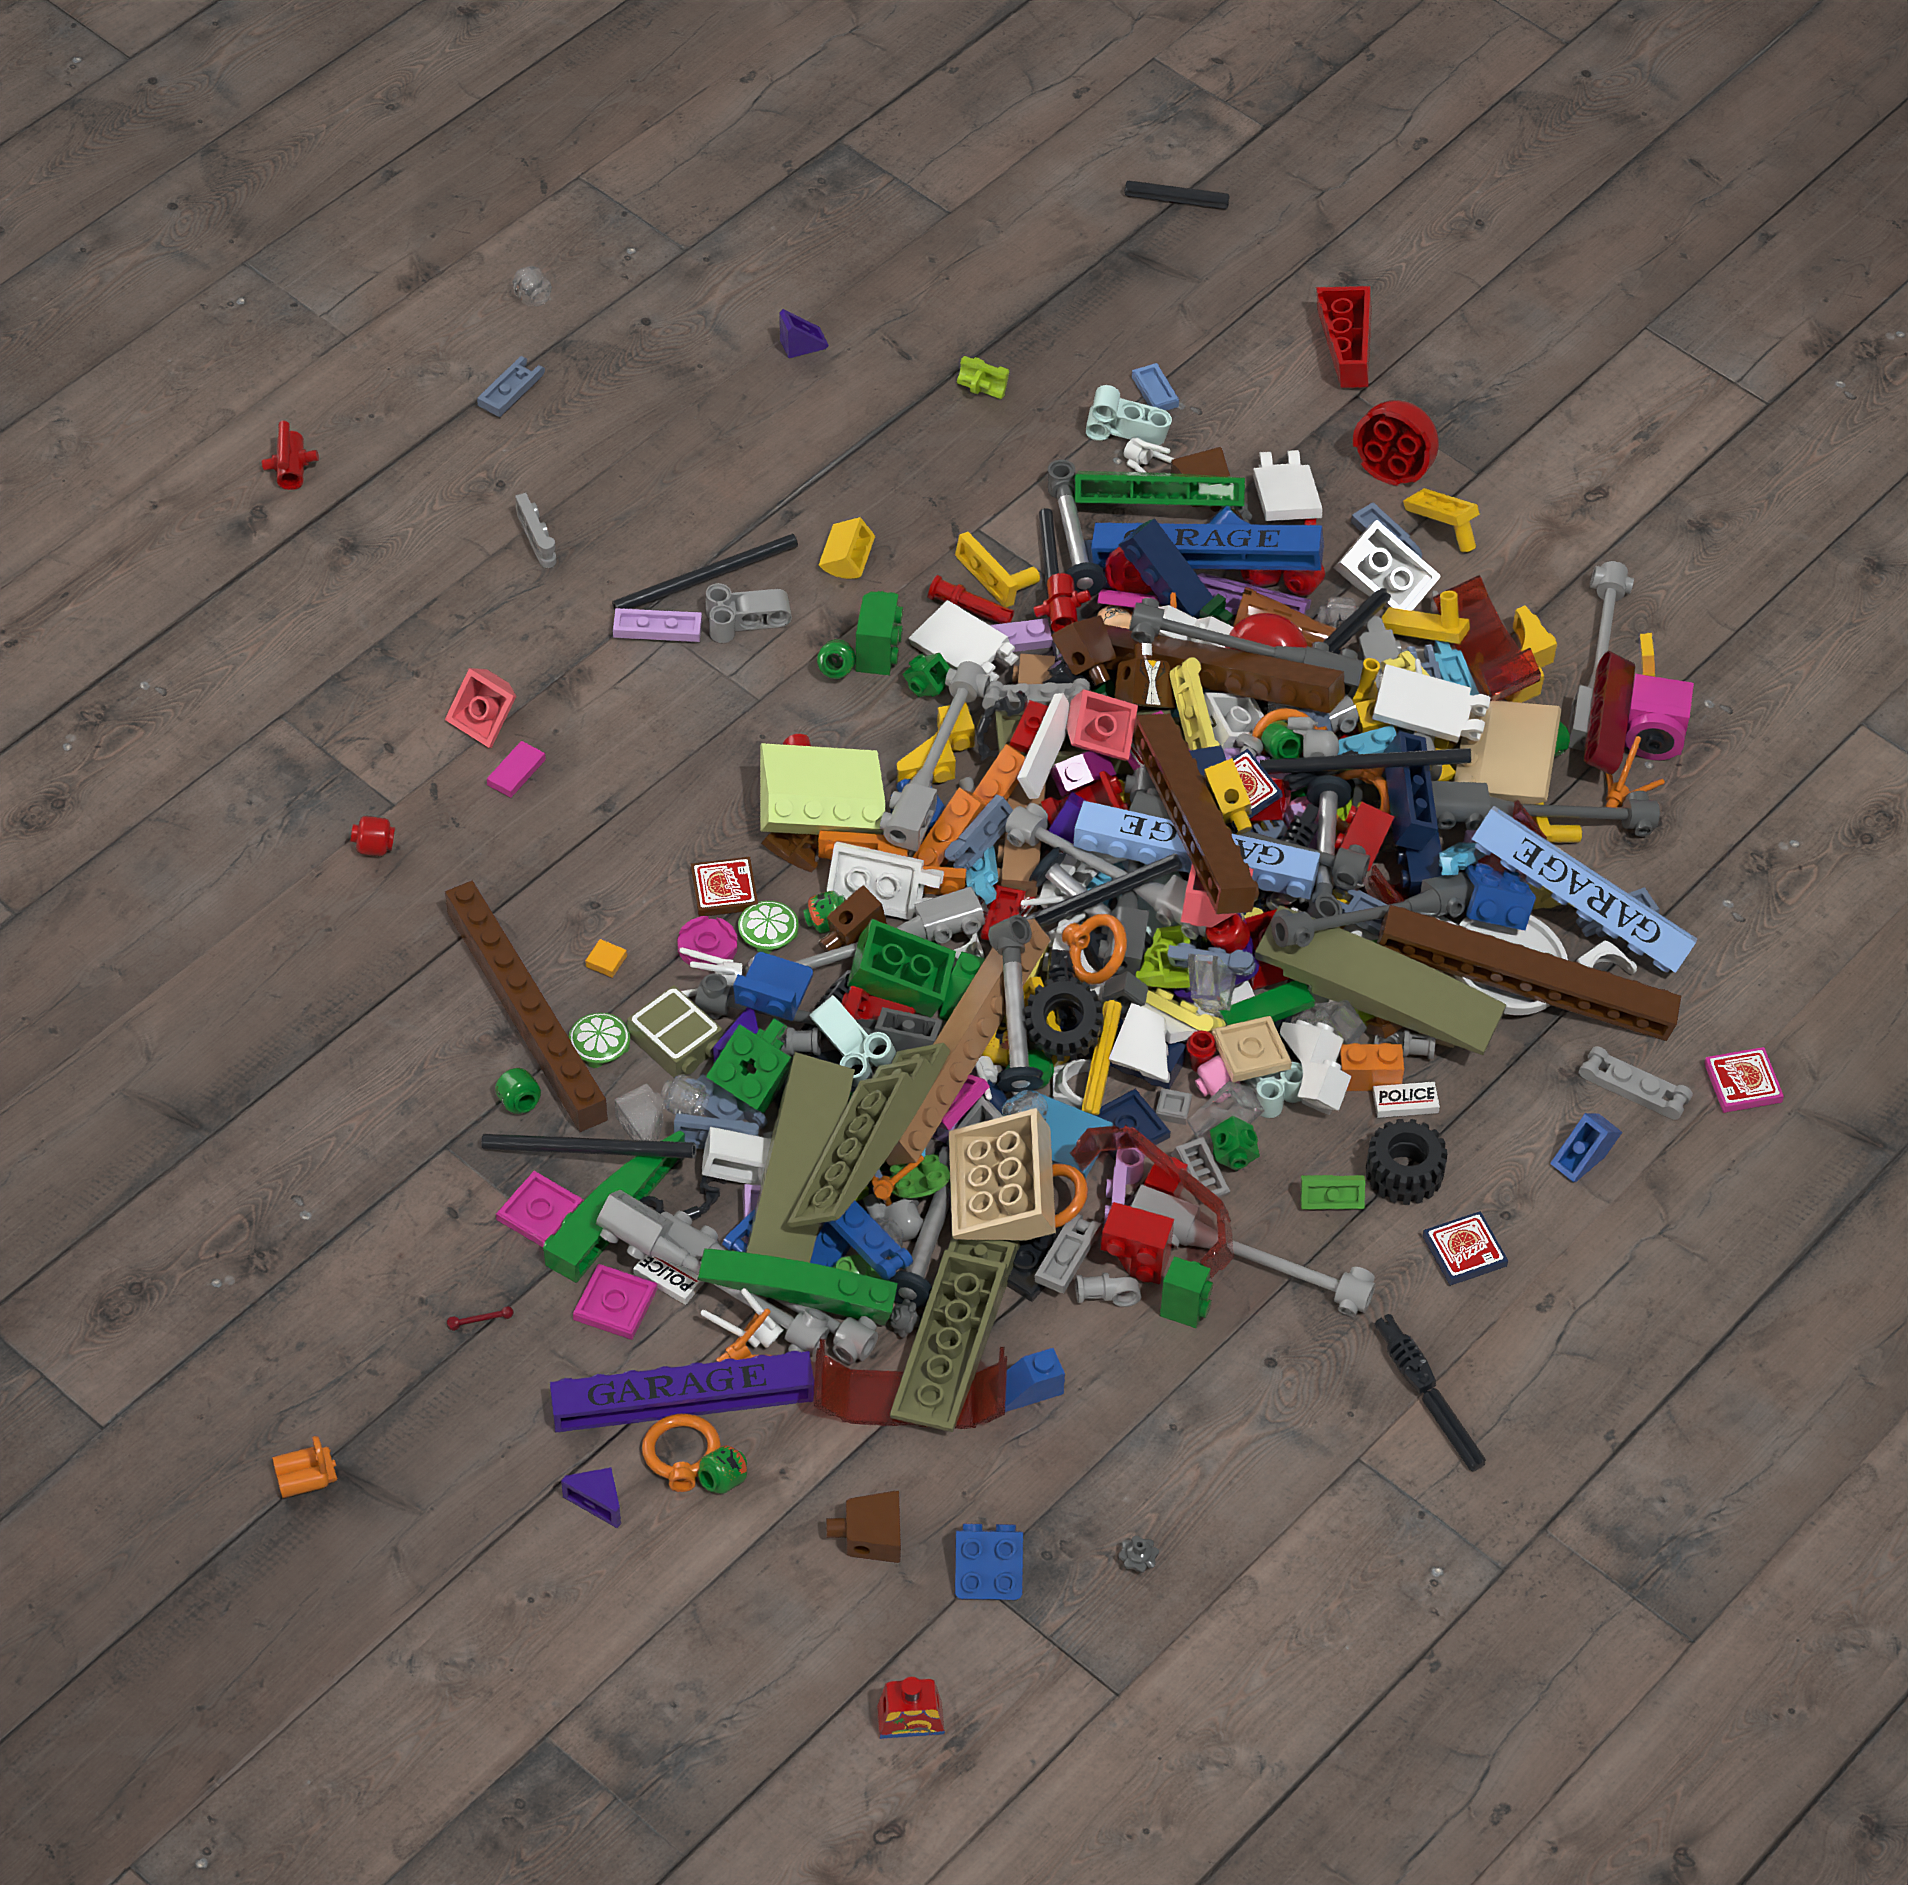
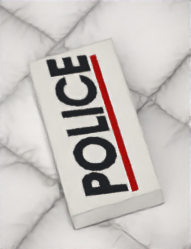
M1435 1082L1373 1086L1372 1093L1377 1118L1439 1113L1440 1106Z
M646 1255L633 1268L634 1275L657 1283L659 1290L685 1305L704 1284L703 1281L697 1280V1274L684 1266L680 1267L656 1257Z

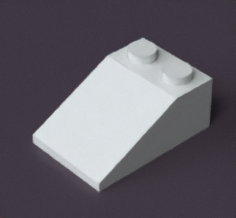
M1378 520L1367 527L1333 567L1352 585L1368 596H1371L1380 588H1386L1387 593L1391 594V599L1385 607L1413 610L1441 577Z

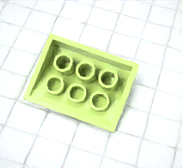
M764 743L760 745L761 831L819 835V830L881 834L884 831L880 829V822L885 812V796L878 752L876 750Z

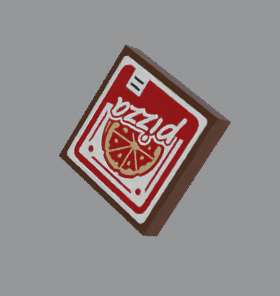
M750 857L691 863V874L699 917L743 912L747 907L758 904Z

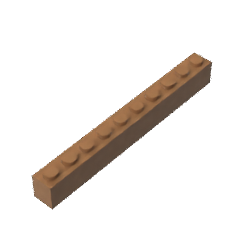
M1020 654V664L1014 665L1013 682L1018 684H1043L1042 682L1049 674L1048 668L1055 663V656ZM1046 782L1039 798L1029 799L1021 784L1018 783L1007 799L1008 804L1013 810L1018 806L1026 808L1029 803H1035L1043 808L1041 801L1045 799ZM1005 831L999 838L1005 840V845L999 844L998 862L1003 863V868H997L998 882L996 885L1026 891V897H1037L1036 880L1029 881V878L1040 863L1041 840L1035 846L1024 842L1021 847H1016L1007 839L1008 833Z
M1035 919L1027 920L1031 927L1032 937L1025 944V952L1021 954L1023 985L1051 941ZM994 948L989 952L934 1044L944 1043L950 1049V1053L916 1115L885 1160L889 1166L917 1163L941 1123L942 1118L949 1110L967 1080L968 1075L972 1072L1006 1015L1002 955L998 954Z

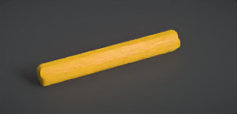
M1115 1000L1105 1001L1103 1006V1031L1101 1037H1098V1044L1094 1048L1082 1105V1111L1095 1116L1100 1114L1111 1062L1109 1057L1114 1047L1122 1010L1121 1003Z

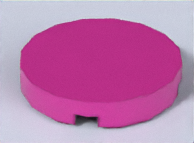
M700 916L688 921L682 926L677 939L680 957L689 966L692 961L717 965L680 953V948H686L722 959L732 960L737 952V933L733 926L718 917L715 920L709 919V916Z

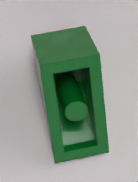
M961 952L950 976L945 1001L940 1013L941 1020L948 1021L985 961V958Z

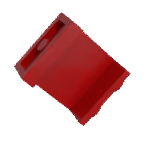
M1106 771L1099 773L1100 781L1075 793L1088 802L1128 811L1130 809L1127 802L1123 803L1120 793L1123 792L1120 781L1116 776L1112 777ZM1053 797L1041 801L1043 809L1048 814L1050 825H1052L1068 797L1060 801L1055 800Z

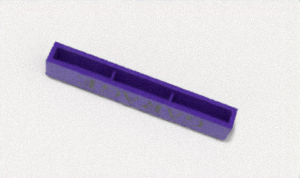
M790 1351L785 1354L772 1356L757 1355L753 1358L739 1360L724 1359L721 1362L706 1364L696 1362L688 1366L672 1368L663 1366L655 1370H630L622 1374H597L589 1378H564L559 1381L550 1382L555 1433L656 1421L674 1414H692L697 1416L815 1401V1383L810 1351Z

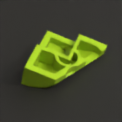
M1182 925L1157 928L1153 936V944L1147 948L1144 955V963L1140 971H1136L1135 977L1147 986L1160 988L1195 987L1194 969L1171 966L1167 956L1169 945L1178 946L1179 943L1190 944V938L1181 931Z

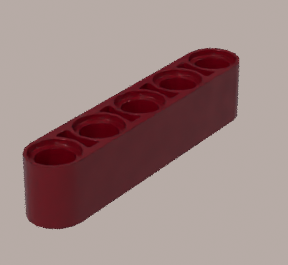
M1611 651L1605 652L1597 665L1584 753L1585 763L1609 775L1614 774L1618 770L1623 759L1635 674V664Z

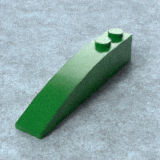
M1078 471L1075 474V502L1244 506L1245 477L1149 472Z
M679 1130L661 1141L685 1142V1133ZM636 1156L603 1181L573 1213L570 1212L566 1215L562 1222V1227L555 1235L552 1234L547 1238L543 1246L545 1266L577 1283L610 1243L600 1236L603 1228L596 1225L599 1213L609 1194L622 1190L638 1201L643 1197L649 1196L679 1158Z
M704 1248L697 1278L699 1281L740 1291L745 1288L749 1293L855 1319L866 1316L879 1325H885L892 1314L898 1284L804 1261Z

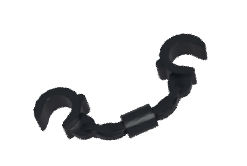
M1021 690L1016 692L1021 702L1019 708L1012 707L1008 696H1005L1002 699H998L995 705L990 706L984 715H981L976 737L979 744L978 752L982 756L981 760L990 756L997 758L999 755V748L991 750L988 745L984 744V733L988 732L992 721L990 716L996 709L1005 710L1008 716L1021 713L1028 703L1027 696Z
M703 1175L699 1186L700 1193L706 1195V1202L700 1207L694 1206L683 1212L688 1214L692 1220L700 1218L701 1214L706 1213L711 1205L720 1197V1188L711 1187L708 1183L717 1181L725 1185V1179ZM646 1196L639 1200L646 1206L655 1208V1211L660 1214L665 1212L663 1200H659L654 1196Z

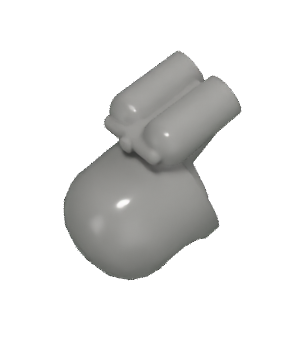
M1288 717V729L1304 736L1303 757L1338 755L1339 740L1332 731L1314 729L1318 726V722H1315L1310 717Z
M870 1194L863 1198L868 1214L881 1228H883L886 1222L894 1238L907 1241L920 1234L924 1220L917 1209L919 1205L917 1198H905L887 1207L881 1199H877L875 1194Z

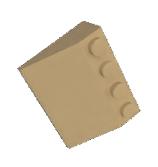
M1493 700L1490 701L1485 716H1478L1470 712L1468 720L1479 719L1484 721V730L1479 741H1473L1462 736L1460 749L1471 748V763L1457 764L1454 782L1487 783L1489 796L1512 801L1516 804L1546 802L1561 708L1552 705Z
M1037 1108L949 1131L952 1236L954 1239L1030 1240L1056 1233L1051 1131Z

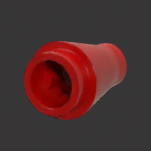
M1204 1030L1196 1031L1187 1040L1186 1045L1192 1070L1197 1072L1198 1067L1212 1059L1217 1050L1214 1036L1210 1032Z

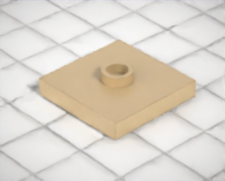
M1271 1016L1212 1029L1215 1045L1232 1083L1291 1069V1059Z

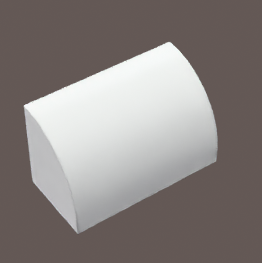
M710 1127L704 1149L702 1175L745 1184L761 1185L771 1139Z

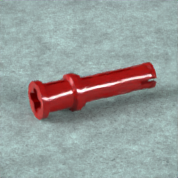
M940 575L935 576L928 591L927 597L930 600L938 599L943 602L948 600L962 609L998 624L1011 623L1014 616V610L966 591L964 585L958 584L956 586L944 581Z

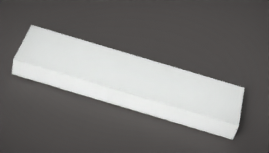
M1064 693L1054 694L1017 777L1029 799L1039 798L1067 734L1066 725L1070 704Z

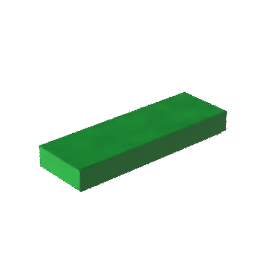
M1295 980L1218 1009V1016L1225 1021L1226 1026L1271 1016L1273 1022L1315 1007V999L1305 983Z

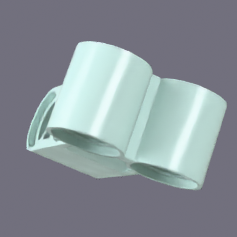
M1103 385L1098 387L1095 392L1093 406L1089 410L1086 434L1089 438L1096 441L1106 440L1111 434L1130 440L1132 438H1139L1148 443L1161 445L1166 439L1172 417L1163 409L1122 399L1118 389L1110 385Z
M833 995L809 1014L817 1027L842 1054L841 1066L852 1068L855 1065H863L861 1072L853 1077V1087H857L861 1080L872 1078L871 1067L892 1063L896 1050L889 1037L881 1032H874L868 1035ZM877 1046H887L886 1051L881 1055L873 1054Z
M1292 1062L1290 1070L1243 1080L1256 1093L1255 1110L1262 1117L1274 1118L1282 1112L1284 1100L1290 1103L1302 1100L1297 1097L1303 1078L1301 1063Z

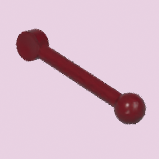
M506 1306L501 1311L462 1319L452 1316L447 1320V1327L455 1331L460 1325L499 1317L509 1319L513 1316L514 1311L511 1307Z

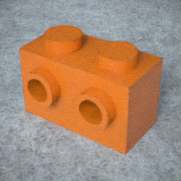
M1342 1044L1339 1051L1338 1064L1342 1066L1341 1071L1351 1076L1346 1091H1373V1086L1402 1084L1404 1075L1402 1044Z

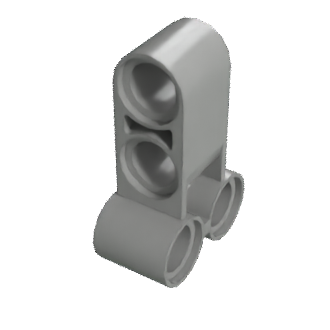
M719 583L712 584L706 590V615L709 618V635L715 642L727 643L731 641L735 636V631L779 628L788 625L792 620L788 594L784 590L769 589L731 593L727 585Z

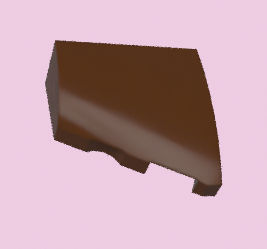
M770 832L761 843L778 857L805 871L812 873L818 865V862L815 861V853L818 848L819 835Z

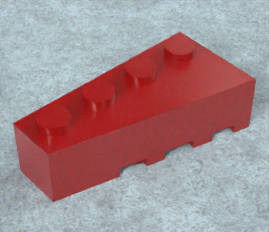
M1370 286L1316 287L1317 311L1340 387H1368L1372 315Z

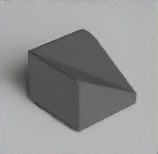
M1126 971L1105 982L1102 999L1105 1001L1115 1000L1121 1003V1013L1124 1014L1128 1012L1131 1003L1139 1006L1145 1005L1148 986L1129 971Z

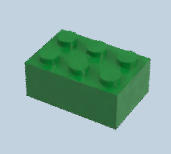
M871 919L859 936L847 986L862 988L868 994L913 1007L917 1013L932 1018L945 1001L956 951Z

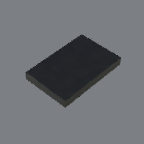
M1064 1225L1056 1228V1233L1030 1240H1022L1013 1262V1269L1008 1276L1007 1287L1031 1302L1035 1300L1046 1287L1035 1282V1274Z

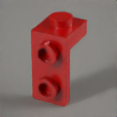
M851 986L850 992L845 993L841 1003L854 1019H878L882 1007L911 1014L916 1012L913 1007L869 995L864 989Z

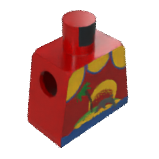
M907 1677L903 1681L885 1683L877 1705L880 1739L945 1734L942 1700L935 1680H919L916 1677Z

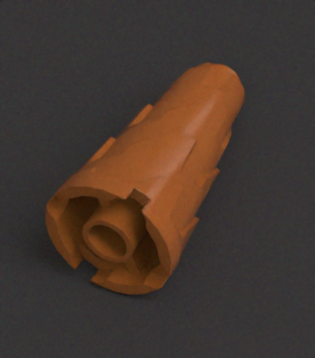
M1248 587L1244 588L1241 603L1232 626L1234 627L1242 619L1258 613L1281 615L1292 621L1301 630L1306 638L1308 647H1312L1314 642H1324L1336 630L1334 627L1313 620L1307 615L1291 609L1279 601L1259 594Z

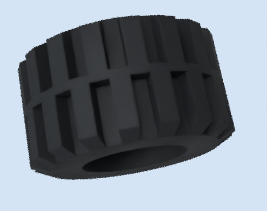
M1058 976L1059 982L1053 983L1052 978L1045 981V987L1039 984L1035 988V995L1030 994L1028 1006L1025 1007L1026 1029L1030 1041L1034 1042V1046L1039 1052L1043 1050L1046 1057L1051 1059L1053 1055H1056L1057 1061H1064V1056H1070L1071 1061L1077 1060V1054L1081 1053L1084 1057L1089 1054V1047L1095 1048L1098 1044V1037H1101L1104 1024L1103 1008L1101 1001L1098 1000V994L1095 990L1090 991L1089 984L1083 982L1080 985L1078 978L1071 977L1069 982L1065 981V976ZM1061 1006L1073 1007L1083 1015V1020L1079 1026L1067 1032L1052 1029L1046 1023V1018L1052 1010Z
M1396 1119V1124L1390 1121L1385 1123L1384 1129L1379 1127L1375 1131L1374 1137H1371L1366 1162L1367 1180H1371L1370 1186L1372 1189H1379L1378 1195L1382 1198L1390 1197V1202L1396 1203L1399 1200L1403 1201V1205H1410V1201H1415L1418 1204L1423 1202L1424 1197L1427 1199L1433 1197L1434 1191L1438 1192L1441 1187L1448 1155L1447 1149H1445L1446 1143L1443 1138H1439V1132L1436 1129L1430 1130L1429 1125L1424 1122L1420 1125L1414 1119H1410L1409 1122H1404L1403 1119ZM1407 1157L1417 1161L1419 1165L1405 1166L1393 1159Z

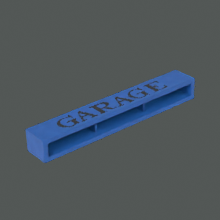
M1095 523L1091 546L1093 563L1100 567H1105L1110 553L1120 547L1118 544L1143 523ZM1159 524L1192 569L1321 570L1324 538L1321 525Z

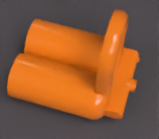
M318 1436L312 1437L314 1447L272 1457L282 1499L327 1487L329 1483L337 1481L334 1469L336 1462L331 1458L329 1447L322 1448Z

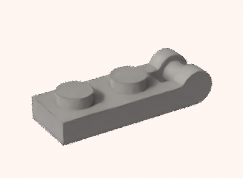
M527 493L516 495L517 516L542 567L551 568L556 564L555 540L549 537L545 522L540 523L536 503L530 502Z
M1079 1214L1066 1223L1037 1270L1035 1282L1064 1294L1094 1241L1098 1240L1103 1224L1094 1220L1092 1222L1083 1220V1216Z

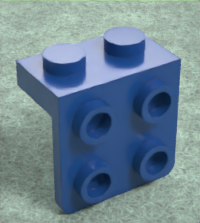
M1477 863L1476 866L1467 865L1465 872L1475 886L1466 912L1468 919L1525 931L1536 896L1522 878V875L1517 871L1512 872L1509 869H1505L1504 872L1495 871L1491 866Z
M759 952L755 955L746 977L738 974L734 981L735 1003L793 1021L813 977V970L811 967Z
M963 1524V1530H956V1596L960 1599H1019L1022 1596L1023 1531H1016V1524H996V1530H983V1524Z

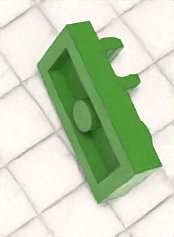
M1302 1175L1301 1209H1364V1175Z

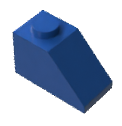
M1585 1113L1550 1164L1572 1182H1577L1606 1157L1622 1134V1131L1600 1114Z
M1050 1348L1022 1357L998 1377L991 1387L1004 1413L1063 1395L1065 1372L1054 1348Z

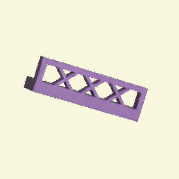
M1205 573L1197 575L1213 597L1219 593L1226 598L1225 609L1233 615L1237 613L1245 587L1279 601L1303 614H1306V610L1310 608V599L1255 587L1250 584Z

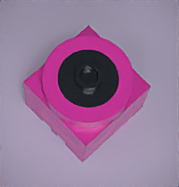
M1635 674L1625 747L1631 749L1635 737L1639 736L1641 741L1636 755L1642 758L1666 760L1681 755L1690 718L1694 683Z

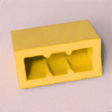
M861 517L833 524L819 562V566L825 572L844 579L862 576L875 535Z

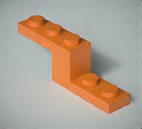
M1006 744L973 793L960 787L958 788L920 845L918 852L916 851L912 858L924 860L923 866L945 867L948 863L944 856L946 848L949 847L951 842L959 839L958 837L996 794L1000 795L1007 801L1019 783L1017 777L1026 757Z
M819 830V858L832 860L834 844L836 842L909 857V849L891 844L882 834ZM923 866V869L944 871L943 883L940 884V887L934 888L925 885L923 894L945 895L966 888V869Z

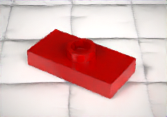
M1029 700L1010 741L1011 747L1028 754L1049 706Z
M996 885L997 897L990 903L981 932V939L989 940V929L994 924L1011 916L1021 914L1023 907L1021 901L1025 900L1026 891Z

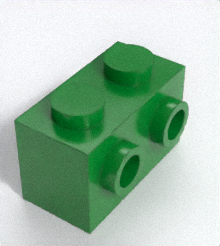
M1174 1256L1163 1281L1160 1316L1196 1328L1200 1318H1206L1211 1307L1212 1300L1209 1298L1214 1285L1213 1282L1209 1281L1211 1268L1205 1267L1196 1261H1187Z

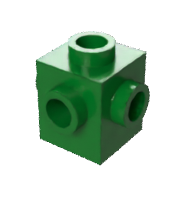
M940 653L926 656L920 654L909 662L910 667L902 674L908 682L911 691L918 697L927 695L934 697L946 688L945 680L950 667Z
M1232 1115L1210 1130L1214 1148L1213 1155L1220 1164L1238 1171L1260 1157L1257 1145L1258 1137L1254 1132L1253 1125Z

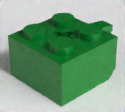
M871 591L863 596L856 631V672L890 676L892 664L897 665L899 647L895 646L901 643L903 626L898 625L902 623L903 607L898 606V594Z
M774 1018L765 1031L760 1028L755 1034L739 1024L706 1077L754 1109L765 1113L789 1075L792 1057L781 1051L784 1043L780 1041L787 1026ZM749 1064L754 1065L757 1069L754 1074L748 1071L747 1067Z

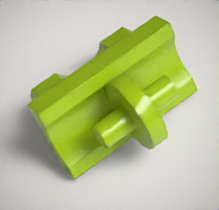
M967 356L961 358V369L957 378L958 384L969 387L970 392L974 394L983 392L999 399L1005 396L1009 369L988 365L984 360L976 357L974 359Z

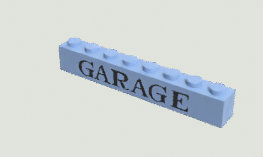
M1083 801L1075 826L1074 847L1085 851L1112 855L1116 858L1135 860L1144 864H1151L1169 855L1177 854L1182 864L1181 869L1177 871L1190 873L1192 862L1171 820ZM1232 834L1235 844L1240 847L1244 862L1248 863L1249 868L1254 869L1252 878L1254 881H1257L1258 887L1261 890L1283 893L1296 898H1311L1318 873L1320 853Z
M1495 806L1491 808L1472 837V840L1477 842L1475 847L1489 856L1493 853L1502 859L1500 863L1512 872H1516L1518 869L1527 875L1525 880L1539 889L1544 886L1553 892L1551 897L1565 906L1567 903H1570L1578 909L1576 913L1589 922H1592L1593 919L1603 925L1602 930L1615 939L1618 936L1629 942L1628 948L1641 956L1644 953L1655 959L1653 964L1667 973L1669 970L1676 973L1696 944V937Z

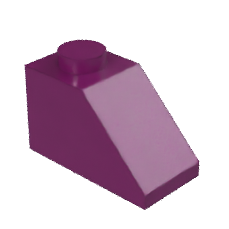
M1093 751L1081 753L1059 762L1050 771L1061 797L1100 781L1099 773L1102 771H1106L1112 777L1116 775L1109 756Z

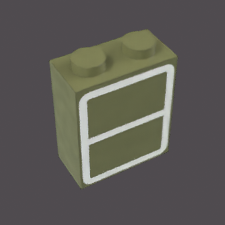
M675 985L627 1018L630 1038L676 1081L686 1074L693 1073L709 1057H714L713 1047L723 1036V1029Z

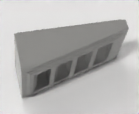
M1204 1137L1177 1146L1174 1149L1172 1157L1188 1164L1186 1181L1201 1204L1230 1193ZM1198 1155L1199 1159L1190 1162L1189 1157ZM1199 1165H1204L1205 1168L1195 1172L1193 1169ZM1207 1174L1211 1176L1210 1179L1204 1180L1202 1182H1200L1198 1179L1199 1177H1202ZM1216 1184L1218 1189L1205 1193L1204 1187Z

